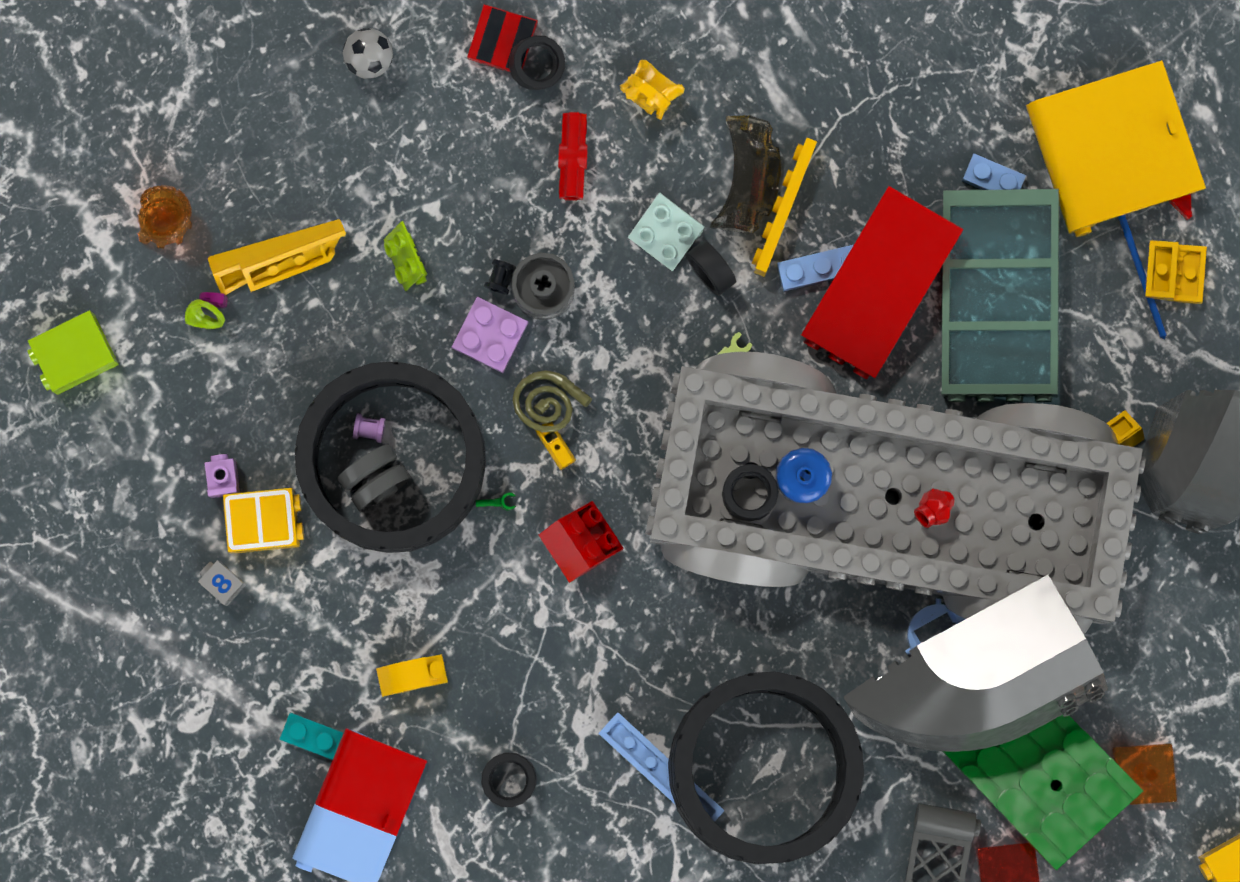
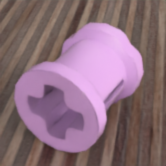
M357 413L353 439L363 437L375 439L376 442L382 443L386 419L362 417V414Z

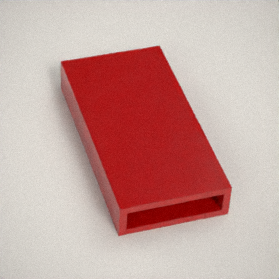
M888 186L801 333L805 337L804 343L817 351L821 346L830 352L829 358L841 365L845 361L855 366L853 372L865 379H868L869 376L876 378L964 229Z

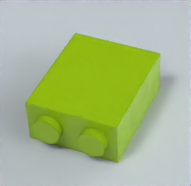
M90 310L28 340L31 349H28L27 352L33 364H39L43 372L40 375V379L47 391L51 389L57 395L119 365L95 314Z

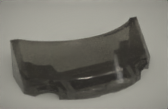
M750 115L726 116L725 122L731 135L734 151V173L728 198L720 213L710 223V228L754 233L759 229L758 223L763 216L770 215L776 202L781 177L779 147L773 146L771 138L773 128L769 121Z

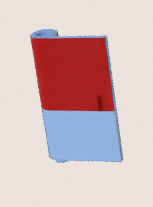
M346 728L292 857L297 861L295 866L309 872L316 868L350 882H378L427 760Z

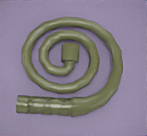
M544 370L533 372L522 379L514 390L512 401L515 413L528 427L540 432H556L565 428L571 420L573 408L570 399L557 387L542 386L532 390L527 396L525 407L528 415L536 422L544 424L555 422L561 416L562 406L556 399L549 397L545 400L541 399L534 406L537 412L535 413L531 402L536 395L543 392L554 393L564 401L566 406L565 418L560 423L554 426L539 425L526 417L520 408V393L527 384L535 380L545 379L551 381L567 391L569 395L574 397L584 407L591 403L592 398L567 379V376ZM549 404L554 405L555 413L552 416H540L550 407Z

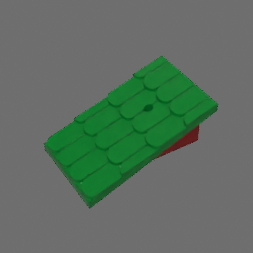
M1061 715L1017 739L997 746L972 751H942L1054 870H1058L1143 792L1135 781L1070 716L1064 717ZM1053 780H1055L1056 787L1054 790H1052L1051 788V782Z

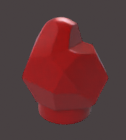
M934 488L927 491L921 498L919 506L914 510L916 519L926 528H930L932 525L947 523L950 518V511L954 507V496L948 491Z

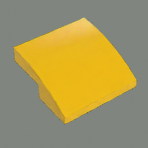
M1150 240L1145 297L1202 304L1207 246L1179 245V242Z

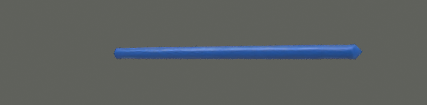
M1122 215L1118 218L1144 293H1146L1147 277L1126 216ZM1146 297L1159 336L1165 340L1167 334L1155 300Z

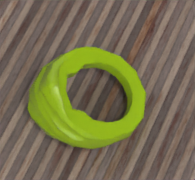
M200 299L191 301L185 311V323L190 326L216 329L222 327L225 322L221 311L209 302ZM201 307L213 312L218 319L205 315Z

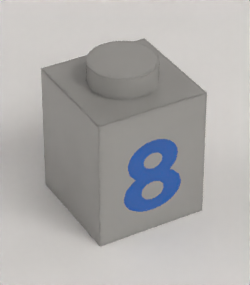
M218 560L214 564L209 562L201 570L200 575L202 578L198 581L226 606L247 585Z

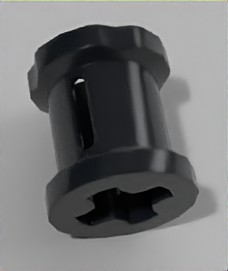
M493 259L492 265L494 267L489 281L485 282L484 287L491 291L508 295L509 289L507 287L512 273L517 267L510 263Z

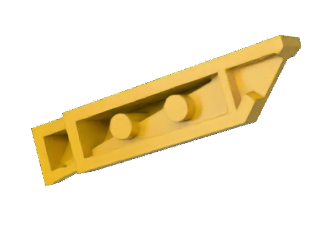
M337 219L208 257V262L220 293L227 295L245 284H248L252 292L330 262L335 255L334 248L340 237H345L346 232L341 220Z

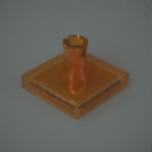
M1172 744L1113 747L1114 761L1143 790L1129 805L1177 802Z

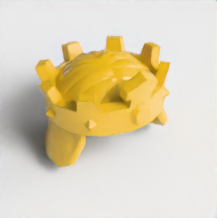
M640 60L635 73L628 76V79L620 85V89L625 93L626 99H631L650 115L656 111V118L660 120L671 105V101L681 96L685 90L682 84L676 85L647 60Z

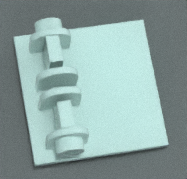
M659 193L628 238L673 271L694 241L700 237L705 226Z

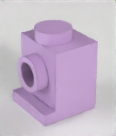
M228 454L211 456V462H205L208 496L210 498H219L225 494L240 493L236 460L228 459ZM218 470L225 471L224 479L217 480L216 472Z

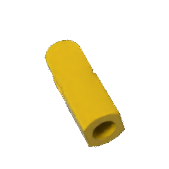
M551 422L542 424V426H554V424ZM535 430L559 470L565 469L576 461V458L558 431L554 432L557 438L547 443L544 436L551 432Z

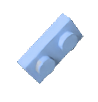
M973 154L962 182L981 190L1021 189L1026 175Z

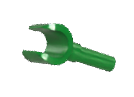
M509 492L501 496V498L476 500V507L495 506L510 511L516 506H506L504 499L505 497H515L516 495Z

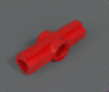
M580 112L563 113L562 141L559 143L558 169H560L559 199L569 201L583 200L584 171L587 170L588 145L586 144L587 114Z

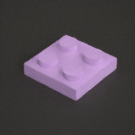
M477 297L452 345V349L504 373L528 325V321Z

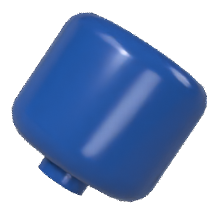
M799 448L788 452L781 458L776 467L775 480L777 481L778 489L784 497L797 503H810L817 501L826 494L831 485L832 470L830 463L823 454L814 449Z

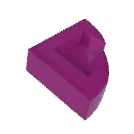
M214 292L200 293V300L209 302L216 308H227L228 297L225 294Z

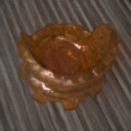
M157 185L152 188L149 187L140 197L141 208L137 215V222H139L140 232L138 233L140 242L148 244L152 241L156 243L157 248L162 249L167 244L176 242L179 245L183 242V236L186 231L192 228V222L190 221L192 208L187 196L181 190H177L172 186Z

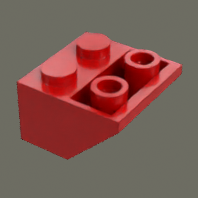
M593 501L560 518L538 534L569 583L624 549Z

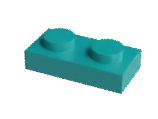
M290 712L279 740L333 760L344 732Z

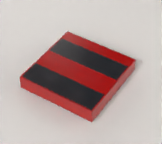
M484 4L467 59L510 72L509 57L513 48L521 40L534 36L538 20ZM530 48L524 52L521 58L522 69L524 68Z

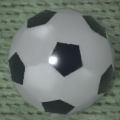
M373 28L357 30L344 43V63L348 70L363 79L376 78L387 71L392 63V44L388 37Z

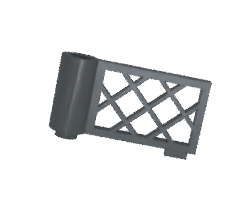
M918 803L914 818L913 836L905 882H913V872L922 866L932 877L928 882H938L939 879L951 871L957 877L958 882H965L971 842L973 837L979 836L981 820L976 819V813ZM919 839L931 841L937 851L923 860L917 852ZM936 842L944 843L945 845L939 848ZM952 845L963 847L962 858L951 865L943 851ZM940 854L949 867L937 876H934L926 863ZM916 856H917V858L920 860V862H919L917 865L914 866V864H915V859H916ZM960 865V870H959V875H958V873L955 871V868Z

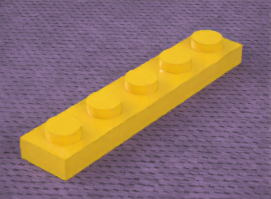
M806 138L804 145L799 143L792 158L797 161L794 171L788 169L782 184L787 187L784 197L778 196L772 212L777 213L773 223L767 222L762 238L767 239L763 249L757 248L751 263L757 265L754 271L755 274L763 277L766 275L817 141Z

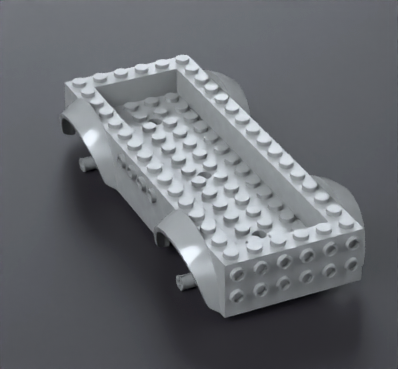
M761 352L722 353L705 359L696 368L682 366L680 373H674L671 393L676 394L675 402L669 401L666 421L671 422L670 430L664 429L661 450H666L665 459L659 458L656 478H660L661 482L660 487H654L651 506L656 507L654 516L649 515L645 533L646 535H651L650 543L661 546L664 558L672 564L699 575L747 585L765 587L793 586L801 583L808 572L825 574L829 578L846 580V578L857 580V583L874 586L875 584H881L893 590L903 591V589L914 590L916 594L942 595L947 609L965 619L1049 575L1083 634L1087 632L1092 623L1115 622V617H1120L1122 600H1118L1120 588L1124 589L1127 580V572L1123 571L1124 561L1129 560L1132 544L1128 542L1129 531H1133L1136 524V514H1132L1134 502L1138 503L1141 493V486L1137 485L1138 475L1143 474L1146 458L1142 456L1143 449L1119 445L1116 434L1104 421L1073 408L1051 404H1008L992 408L979 415L977 419L963 417V412L958 410L946 409L945 413L935 412L934 407L930 405L917 404V408L905 406V401L888 399V403L876 401L877 397L869 394H860L859 398L836 394L832 382L819 370L787 357ZM799 448L814 449L823 454L830 463L832 470L831 485L826 494L817 501L810 503L793 502L784 497L778 489L777 502L771 512L761 520L752 522L738 520L724 506L722 498L724 482L731 471L739 466L754 463L770 471L775 478L776 467L781 458L788 452ZM743 477L734 485L733 497L736 503L743 509H757L766 501L767 488L763 481L757 477L754 479ZM932 488L952 493L955 503L950 511L948 522L932 525L930 528L922 526L916 519L914 510L919 506L924 493ZM886 491L897 493L899 497L898 504L891 505L886 501ZM1032 514L1042 516L1044 526L1041 530L1035 531L1029 527L1028 519Z

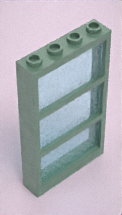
M1059 189L943 190V218L964 230L943 263L942 396L948 397V402H965V397H977V402H994V397H1006V402H1023V397H1035V402H1052V397H1058Z

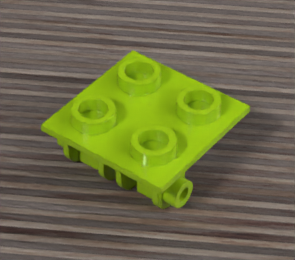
M401 221L383 240L385 252L392 259L395 266L396 279L403 285L404 290L407 291L415 283L416 285L425 283L427 281L425 277L427 272L423 263L420 262V256L417 255V248H414L415 244L411 234L408 233L404 222Z

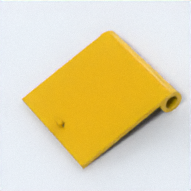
M1162 60L1053 94L1026 105L1053 188L1059 189V206L1069 234L1075 233L1076 237L1084 236L1091 233V227L1097 223L1206 189Z

